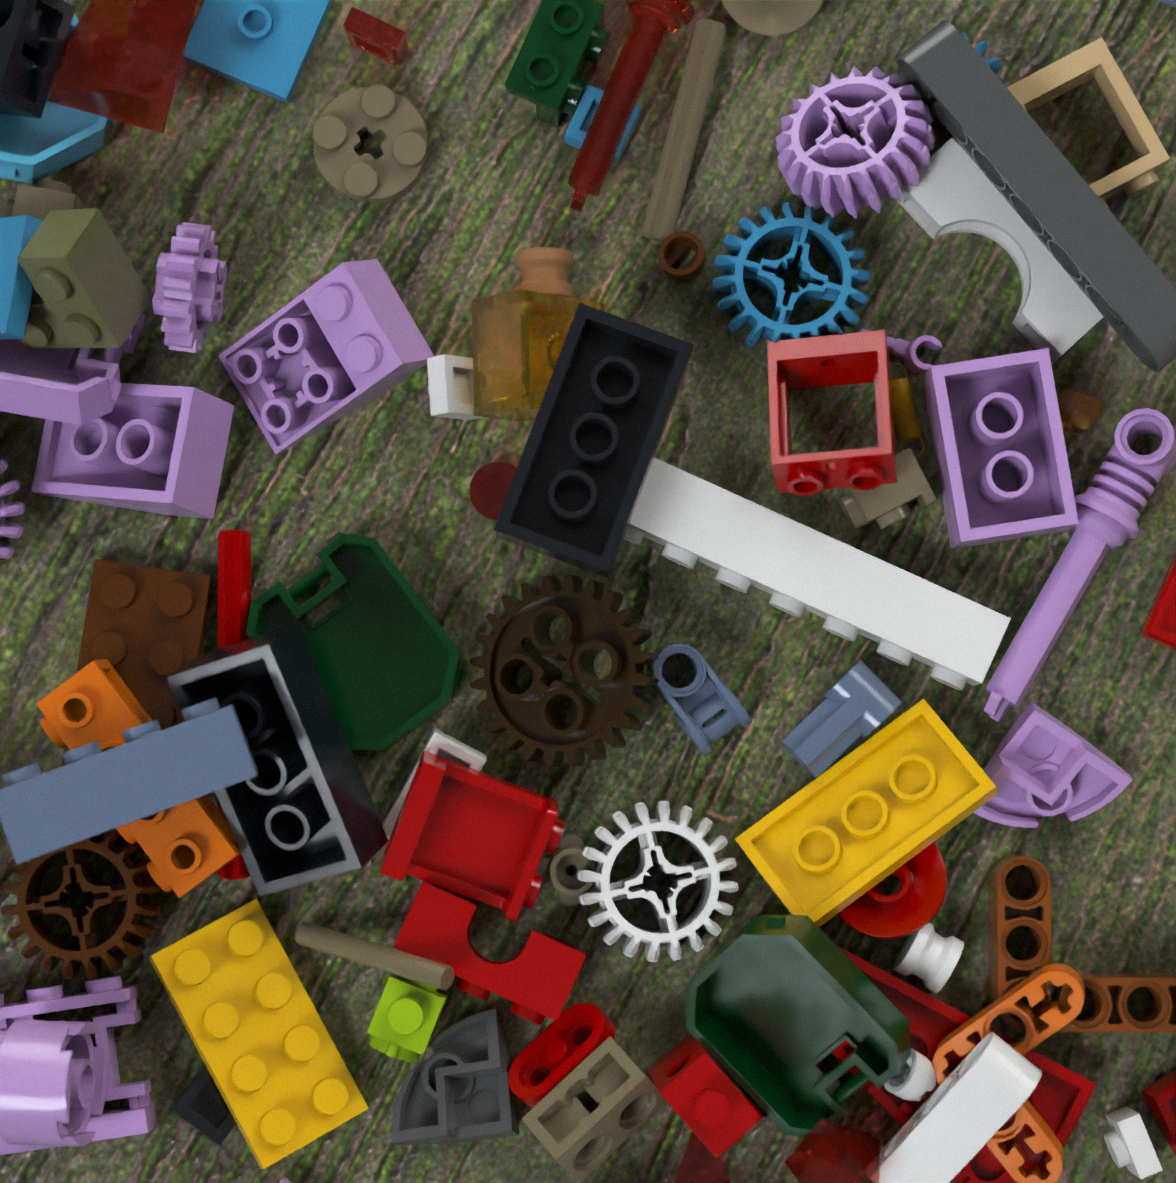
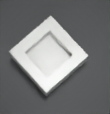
M447 354L427 358L431 416L463 420L487 417L483 359Z
M1126 1106L1105 1115L1112 1131L1104 1134V1139L1118 1168L1126 1166L1128 1171L1139 1179L1163 1171L1140 1113Z

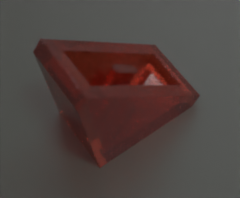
M821 1118L784 1163L799 1183H879L880 1140L869 1132Z

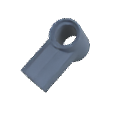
M861 659L823 694L825 699L780 741L794 758L815 778L842 756L845 750L860 736L865 738L902 703Z

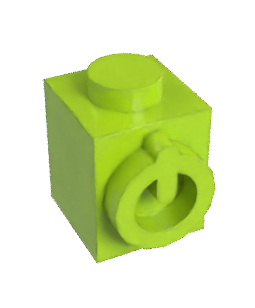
M391 974L367 1031L368 1034L372 1035L368 1044L390 1057L410 1063H417L420 1054L424 1055L429 1047L450 993Z

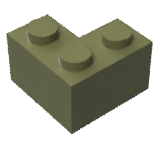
M98 208L50 210L17 258L33 284L25 337L20 339L27 349L121 348L152 300Z

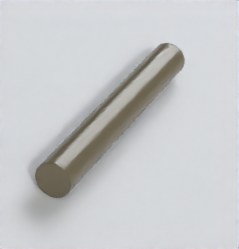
M302 922L295 933V941L299 945L442 990H447L454 980V969L452 966L309 922Z

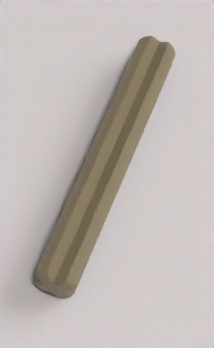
M701 18L696 22L643 224V236L653 241L662 242L675 231L725 38V25L715 20Z

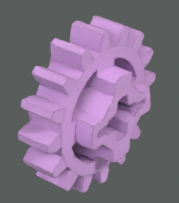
M183 222L182 225L178 224L176 236L171 238V254L161 252L158 257L152 305L154 314L164 316L161 332H165L164 345L169 346L168 350L197 353L198 350L203 348L204 338L208 337V322L219 323L221 319L227 266L226 262L216 259L218 253V245H214L216 233L212 231V226L186 222Z

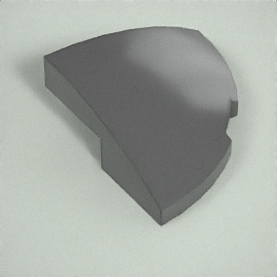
M492 1009L466 1017L447 1028L431 1041L432 1046L437 1050L428 1059L419 1073L415 1070L408 1071L398 1093L393 1112L391 1144H439L519 1135L516 1095L511 1091L508 1084L511 1061L501 1013L498 1009Z

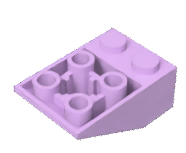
M378 259L341 263L218 357L275 455L393 389L427 364V358L434 355Z

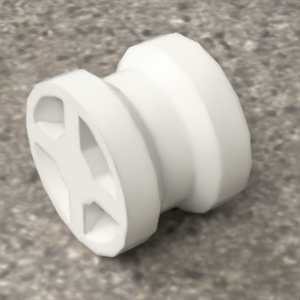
M928 923L922 929L908 935L897 956L893 970L904 976L911 974L918 976L923 980L925 988L937 994L952 974L963 951L964 942L954 936L944 938L935 933L933 924Z

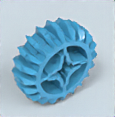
M784 202L781 207L780 219L775 220L768 206L759 209L760 228L747 217L742 218L739 221L738 228L745 240L736 235H726L723 246L734 256H716L714 267L729 275L713 279L712 290L718 293L731 294L721 299L717 303L716 309L719 314L738 312L729 322L727 329L731 334H735L747 325L751 329L745 341L747 348L753 349L760 337L773 341L775 344L778 340L821 336V334L824 336L843 334L837 323L849 328H854L857 325L859 317L849 307H865L868 295L853 287L867 284L870 280V272L864 269H851V267L858 265L864 260L866 253L863 248L845 250V247L853 239L854 232L848 228L835 236L831 231L837 216L832 218L828 214L822 225L812 221L816 210L806 205L802 218H794L792 203ZM781 239H793L789 253L781 259L768 260L762 258L760 263L748 260L755 251L765 244ZM810 244L818 248L829 259L836 274L837 284L828 282V275L815 271L810 265L808 259ZM798 257L799 261L796 269L798 273L797 282L806 287L803 289L798 284L795 293L791 292L787 306H784L783 299L786 292L783 290L784 280L776 277V275L779 274L784 278L786 270L791 269L794 258ZM743 278L754 281V287L767 291L772 297L774 303L772 319L761 314L753 306L747 296ZM821 299L835 302L818 319L804 324L789 325L791 313L798 304L804 302L819 304Z

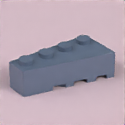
M216 697L181 710L185 722L161 730L158 719L122 731L126 742L123 745L102 752L97 740L62 753L66 765L42 774L37 762L2 775L6 787L0 789V821L16 865L258 776L259 772L234 704L221 709Z

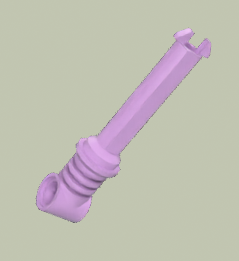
M1143 408L1135 409L1126 414L1117 424L1114 433L1115 442L1106 456L1110 462L1103 461L1099 468L1103 475L1096 474L1092 480L1095 487H1088L1085 493L1075 496L1079 524L1074 526L1075 532L985 688L990 696L984 712L988 713V717L1000 722L1008 712L1010 705L1017 709L1019 708L1109 548L1122 546L1127 538L1135 539L1139 533L1137 519L1140 513L1136 509H1144L1147 500L1143 496L1150 497L1155 490L1151 484H1158L1161 477L1167 474L1176 463V436L1174 428L1169 419L1160 411ZM1143 434L1157 435L1162 439L1161 446L1157 451L1149 455L1136 454L1131 450L1133 442Z

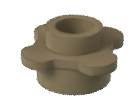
M576 835L562 837L559 842V848L549 858H542L536 870L537 874L543 875L542 882H549L558 891L560 902L567 906L579 904V895L588 891L594 884V882L578 880V870L587 869L596 872L598 861L590 860L582 855L584 849L583 840ZM572 864L576 867V873L569 876L566 874L565 869L568 865Z

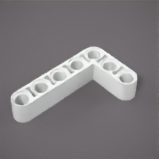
M994 1032L989 1033L975 1046L851 1183H950L1027 1100L1039 1083L1042 1071Z

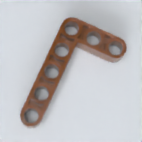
M1020 855L1004 856L995 862L989 872L988 972L990 1004L1040 968L1052 964L1051 881L1045 866L1035 858ZM1023 865L1032 875V888L1023 898L1015 899L1006 890L1005 880L1011 869ZM1024 925L1032 933L1033 945L1025 956L1013 958L1007 951L1006 938L1012 929ZM1079 973L1085 986L1092 994V1008L1083 1017L1074 1018V1020L1057 1031L1176 1033V974ZM1051 981L1045 983L1047 987L1045 997L1031 1009L1038 1025L1041 1026L1046 1023L1039 1018L1040 1010L1050 1002L1057 1000L1063 1007L1066 1006L1068 992L1071 989L1067 983L1059 987L1055 986ZM1146 987L1152 998L1151 1008L1144 1016L1134 1019L1128 1013L1127 998L1136 988ZM1009 1013L996 1016L998 1020L1014 1030L1026 1032V1027L1020 1018L1011 1017Z

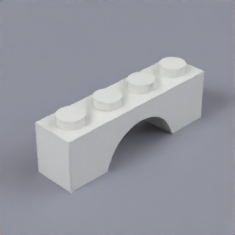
M952 137L930 157L929 168L917 170L919 174L918 186L903 185L901 187V202L898 201V203L932 239L957 232L976 233L994 240L1009 253L1018 268L1022 286L1020 305L1012 324L1037 350L1049 348L1052 365L1093 328L1103 316L965 150Z

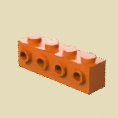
M108 659L93 660L36 703L44 714V717L40 719V723L45 733L58 747L63 748L66 745L69 750L97 740L102 752L126 743L122 731L152 721ZM208 795L116 828L121 836L130 844H134L136 841L139 843L151 860L146 866L154 881L167 893L173 890L178 898L194 890L241 855L228 822Z

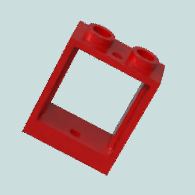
M885 330L778 340L775 344L773 341H767L771 467L778 493L791 492L795 495L806 496L816 494L822 489L851 487L856 490H871L879 487L881 484L897 483L891 364ZM874 382L878 447L792 455L790 390Z

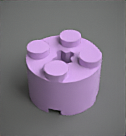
M17 1020L9 1027L6 1033H0V1134L6 1143L12 1145L85 1147L93 1140L96 1131L85 1130L90 1116H102L107 1088V1057L105 1047L93 1046L90 1035L101 1033L94 1022Z

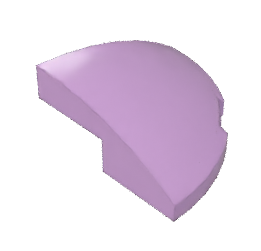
M1030 701L1005 735L983 770L997 786L998 794L973 813L992 822L1022 828H1037L1039 824L1037 817L1055 816L1061 813H1066L1068 819L1072 822L1099 810L1123 792L1133 779L1127 772L1083 737Z

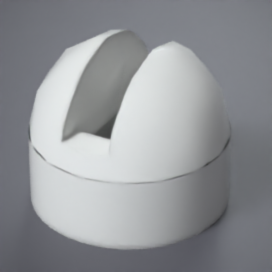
M911 1048V1054L906 1061L910 1068L897 1079H890L884 1086L887 1091L904 1100L920 1101L926 1097V1091H933L936 1087V1073L931 1061Z

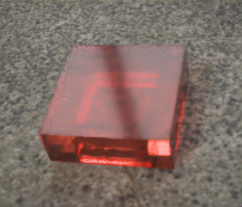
M352 7L343 24L350 45L389 64L401 66L409 49L405 31Z

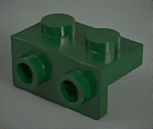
M594 0L542 1L505 82V88L508 93L536 104L537 120L558 129L565 113L571 116L574 115L587 87L586 83L580 81L589 61L594 64L599 63L610 37V32L604 29L605 5Z

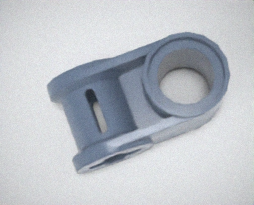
M673 644L657 653L659 659L652 662L650 667L651 675L659 679V683L655 687L675 714L673 715L682 729L704 757L712 752V744L738 725L747 727L752 723L749 715L735 695L722 680H719L695 648L685 644ZM673 654L686 656L694 667L692 680L682 688L670 686L662 676L663 663ZM723 709V714L702 728V724Z

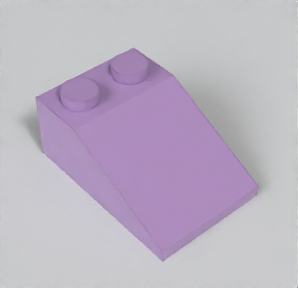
M121 383L122 388L113 411L82 426L45 419L31 492L163 515L214 518L234 411L233 404L195 387Z

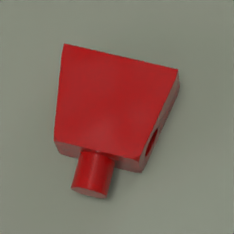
M690 1033L648 1070L662 1097L716 1158H722L766 1119V1116L733 1078ZM687 1062V1064L680 1071L674 1074L683 1064Z

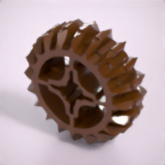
M116 828L109 830L104 839H102L103 833L33 858L31 863L25 861L16 865L15 859L10 861L9 868L14 873L22 876L20 882L11 881L2 884V892L17 895V904L2 907L1 913L4 917L19 915L21 924L12 927L8 931V936L12 940L24 937L25 935L29 936L31 940L23 947L21 952L24 958L29 959L37 955L41 950L45 951L40 966L42 971L46 973L53 971L60 960L63 959V978H75L82 962L87 978L95 979L101 975V958L111 972H116L123 968V959L119 949L131 958H137L142 954L143 951L140 944L133 938L134 934L146 939L155 936L156 929L142 921L144 915H162V905L147 903V894L162 891V889L155 881L145 883L143 874L149 872L146 864L151 860H142L136 864L133 858L142 850V847L136 841L134 844L127 843L123 848H120L123 837ZM85 849L97 852L110 860L121 873L125 883L106 884L100 881L95 875L93 863L87 862ZM67 854L68 865L63 866V882L60 888L53 894L39 897L40 886L45 873L59 857ZM78 883H80L82 890L85 892L92 891L93 894L109 893V897L94 900V904L85 906L89 911L87 915H85L83 906H73L72 903L57 904V900L70 898L72 893L80 892L76 886ZM127 901L126 913L120 927L111 938L99 945L97 932L102 930L101 921L104 910L115 902ZM42 914H59L65 917L70 923L73 936H79L80 947L68 944L53 934L46 925Z

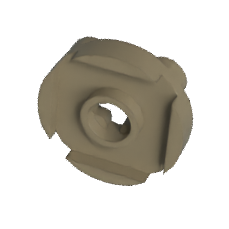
M373 84L368 87L355 88L339 95L323 110L312 129L314 139L313 154L318 169L328 186L344 198L369 201L370 204H386L401 198L411 191L423 174L429 145L425 123L418 110L409 100L402 95L394 93L387 86ZM368 132L373 136L381 134L386 138L380 145L383 155L374 159L369 153L359 156L355 152V149L361 145L360 137Z

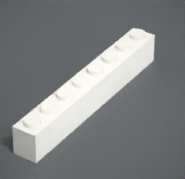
M655 457L624 537L625 540L640 545L643 537L665 546L661 554L662 556L687 568L694 569L697 561L718 570L715 577L717 581L740 592L747 593L750 585L772 595L769 601L770 605L788 614L801 617L805 609L825 618L826 620L822 628L841 638L855 642L857 635L860 634L880 644L876 652L894 662L909 666L913 658L933 667L930 674L931 678L958 690H963L966 683L973 686L983 683L1011 618Z

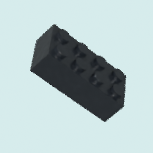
M579 303L496 522L494 532L497 538L609 579L689 365L694 344Z
M299 622L198 655L167 677L180 710L216 697L221 709L234 704L259 774L256 777L215 791L259 897L362 868L389 841Z

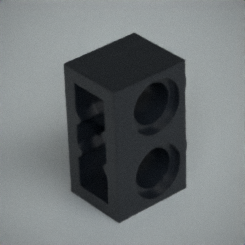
M0 0V114L41 119L76 7L63 0Z

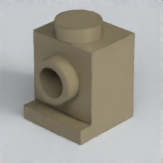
M910 448L896 454L897 483L881 484L879 487L871 490H856L851 487L842 488L845 496L839 498V503L846 519L854 530L860 527L863 528L877 521L880 529L883 530L913 514L908 504L914 502L920 512L937 501Z

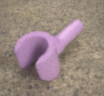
M863 328L860 330V332L870 331ZM929 335L920 336L910 342L886 336L889 352L902 357L905 367L913 373L926 372L933 366L919 361L916 355L918 345L931 350L942 348L941 342Z

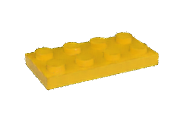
M923 698L736 837L735 841L791 915H808L818 927H821L998 794L997 786Z
M257 899L149 957L261 1170L268 1168L369 1109Z

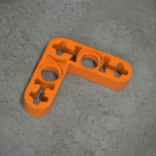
M1061 963L1046 965L944 1037L938 1044L932 1061V1067L935 1070L936 1080L939 1085L952 1073L947 1068L951 1059L950 1051L954 1050L960 1057L972 1051L978 1042V1038L972 1035V1033L978 1031L982 1040L992 1032L991 1022L1000 1014L1011 1013L1017 1015L1023 1021L1026 1027L1025 1036L1016 1043H1007L1022 1056L1074 1020L1081 1012L1085 999V984L1080 974L1072 967ZM1051 981L1057 987L1067 983L1071 987L1067 997L1069 1005L1063 1007L1057 1000L1050 1002L1040 1010L1039 1018L1046 1023L1041 1026L1038 1025L1031 1008L1045 997L1047 990L1045 983ZM1026 996L1031 1008L1020 999ZM1026 1100L1016 1111L1015 1118L1010 1123L1003 1125L986 1145L1017 1183H1056L1063 1170L1064 1149L1053 1131L1031 1103ZM1028 1124L1031 1128L1025 1131L1024 1141L1036 1154L1044 1150L1049 1153L1046 1163L1047 1170L1042 1171L1037 1165L1026 1168L1023 1165L1026 1150L1019 1140L1015 1138L1010 1146H1007L1004 1141L1014 1138L1023 1126Z

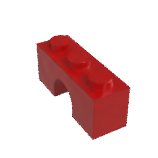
M422 881L393 948L452 966L454 975L459 977L455 985L457 988L488 1001L491 992L513 1001L509 1011L523 1019L538 1025L543 1024L545 1017L558 1021L587 956V951L533 927L525 947L518 955L504 961L490 960L476 950L470 936L471 923L480 903L459 893Z

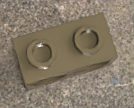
M609 1036L521 1120L552 1157L577 1180L582 1182L667 1101L638 1064Z

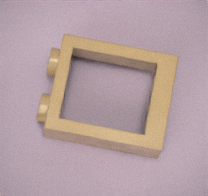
M1101 37L1008 86L1007 89L1023 108L1030 112L1095 78L1139 157L1138 160L1089 185L1106 207L1109 208L1105 201L1122 191H1125L1128 198H1132L1157 184L1160 180L1156 173L1170 160V157Z

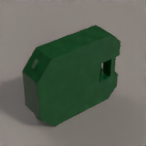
M338 532L327 540L328 545L316 554L322 564L289 589L279 581L267 590L264 587L252 596L253 600H251L246 634L249 638H253L299 622L353 755L367 756L368 751L387 752L452 702L455 686L460 687L464 671L460 670V664L463 654L375 538ZM330 576H333L335 580L301 606L298 604L297 601ZM343 588L349 598L313 624L307 614Z
M758 914L712 955L688 983L686 1030L698 1040L705 1050L787 1135L821 1140L825 1132L834 1131L845 1122L846 1119L844 1117L849 1113L857 1099L854 1093L871 1080L880 1088L890 1079H897L910 1068L906 1063L911 1054L910 1021L808 915ZM847 1040L854 1047V1050L833 1068L829 1069L821 1060ZM856 1065L858 1068L842 1082L838 1079Z

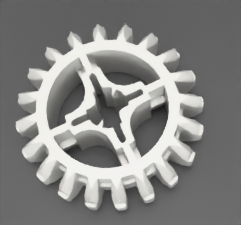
M660 800L656 805L655 819H649L646 805L643 802H638L634 804L633 808L636 819L635 823L630 824L627 817L621 811H616L612 814V819L620 830L617 834L613 836L602 826H598L594 830L596 837L606 843V846L602 852L587 846L583 849V856L590 860L598 861L596 872L587 869L578 870L577 872L578 880L595 882V890L580 894L579 902L582 905H591L599 902L601 909L592 913L587 918V921L592 927L600 926L607 920L612 923L602 938L608 945L615 943L623 933L627 935L623 945L624 955L633 957L638 950L640 942H645L647 961L657 962L660 944H666L667 953L672 960H680L682 958V950L679 940L685 938L688 945L698 952L704 947L702 940L696 933L701 926L714 936H718L721 932L720 926L709 919L713 910L723 915L730 916L732 914L733 907L728 903L718 901L720 891L729 893L738 891L737 882L720 880V871L735 868L736 860L732 857L716 860L714 853L723 849L728 841L722 835L716 836L708 842L703 839L713 824L709 818H702L692 829L688 827L692 817L691 807L681 806L675 820L672 821L669 820V802ZM655 831H668L678 835L691 845L700 861L690 864H670L665 859L661 846L658 845ZM638 837L640 863L637 870L626 878L610 883L611 868L616 856L628 842ZM653 863H656L658 869L664 873L675 875L686 873L684 876L672 878L670 887L664 885L668 891L662 895V900L651 889L640 887L629 889L631 886L643 884L644 875L650 876L647 870L653 866ZM704 879V888L697 907L684 921L677 924L675 915H677L676 898L683 887L696 883L697 880ZM625 898H645L650 903L654 916L657 917L660 930H647L630 924L619 913L613 901Z

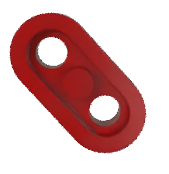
M579 1003L566 1009L560 1015L558 1021L554 1020L514 1059L508 1073V1084L511 1091L526 1105L533 1108L609 1036L615 1039L613 1022L597 1006L591 1003Z

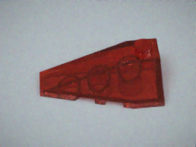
M94 0L65 41L48 101L164 134L198 0Z

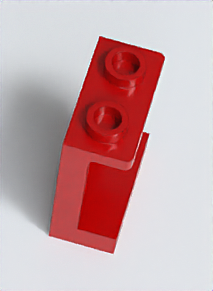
M423 750L382 855L380 873L402 882L405 874L497 907L503 910L504 918L516 922L522 906L531 909L535 903L543 879V875L537 874L536 870L543 852L554 853L561 838L565 821L557 818L559 809L555 799Z

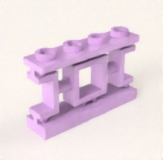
M121 976L85 981L86 992L69 995L63 994L62 985L46 986L26 990L27 1001L5 1004L4 994H0V1033H6L9 1027L17 1020H39V1014L116 1003L117 1012L100 1014L93 1017V1022L101 1032L95 1033L96 1046L105 1047L107 1057L105 1101L128 1098L129 1106L103 1109L102 1116H90L85 1131H96L92 1141L149 1133L158 1126L156 1103L150 1100V1092L152 1091L150 1079L121 1084L113 1027L134 1024L142 1020L141 1008L138 1009L137 997L140 996L139 984L122 986ZM0 1134V1155L59 1147L12 1145L6 1143Z

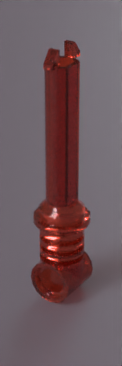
M628 0V10L634 21L569 175L568 184L575 189L572 196L571 209L581 212L588 195L599 196L666 34L678 31L682 25L691 22L695 14L691 3L692 0Z

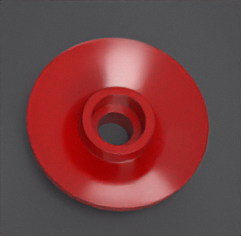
M934 843L930 844L885 878H896L901 882L900 888L895 894L885 895L880 892V885L884 881L882 880L838 913L843 921L857 932L878 939L905 937L926 926L938 913L947 891L946 866L940 851Z

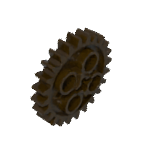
M547 575L543 577L542 592L535 584L525 582L521 584L523 601L513 596L504 595L502 602L507 614L505 616L492 613L486 615L487 620L495 629L493 635L476 634L475 640L486 647L487 651L486 656L470 658V664L484 669V677L471 682L470 688L486 690L488 696L476 706L477 712H494L496 714L487 728L489 733L509 731L503 745L506 750H518L525 744L523 751V760L537 762L544 754V761L547 767H560L565 756L570 767L584 766L585 751L592 760L606 759L604 741L613 748L625 747L626 742L620 729L623 727L630 730H640L642 725L633 714L635 708L653 707V703L641 695V691L644 686L658 684L659 679L645 674L644 665L650 664L659 658L658 654L642 651L640 647L653 634L651 630L633 629L631 627L641 612L630 607L618 611L624 595L620 592L610 591L603 597L604 583L589 580L583 588L581 577L567 575L562 586L557 577ZM561 615L567 625L564 639L555 645L550 637V626L552 621ZM530 638L534 646L547 658L566 661L564 670L581 683L597 690L603 696V702L597 704L591 694L581 685L574 682L561 681L563 672L546 659L535 656L524 645L525 640ZM606 649L612 659V668L609 674L600 680L594 671V660L602 650ZM527 663L532 669L533 681L530 688L523 693L517 684V674L519 669ZM571 697L576 702L578 717L575 723L570 728H567L561 718V708L563 703Z

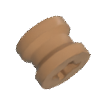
M536 247L516 252V266L522 271V281L516 286V301L535 305H555L573 301V286L567 281V271L573 267L572 251L562 248Z

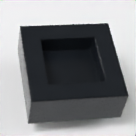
M204 1063L169 1111L213 1144L220 1146L236 1122Z

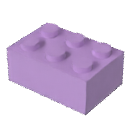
M1049 348L931 366L922 377L951 549L1063 532L1078 525L1079 520Z

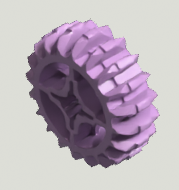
M853 66L849 76L840 79L831 72L829 84L820 88L810 83V97L807 99H792L794 114L781 117V130L783 133L775 138L777 142L776 149L779 153L777 156L779 160L778 166L783 177L787 178L786 182L791 192L798 199L803 198L805 204L813 207L814 210L823 207L825 212L829 213L832 218L836 217L846 208L848 214H851L856 219L862 207L869 205L876 212L880 213L882 200L891 197L901 202V187L903 185L918 186L919 174L917 170L930 167L929 160L931 156L929 150L935 147V135L931 125L933 120L928 106L924 105L919 91L914 88L913 84L906 85L897 72L886 77L885 73L881 72L876 66L866 76H863L862 72Z

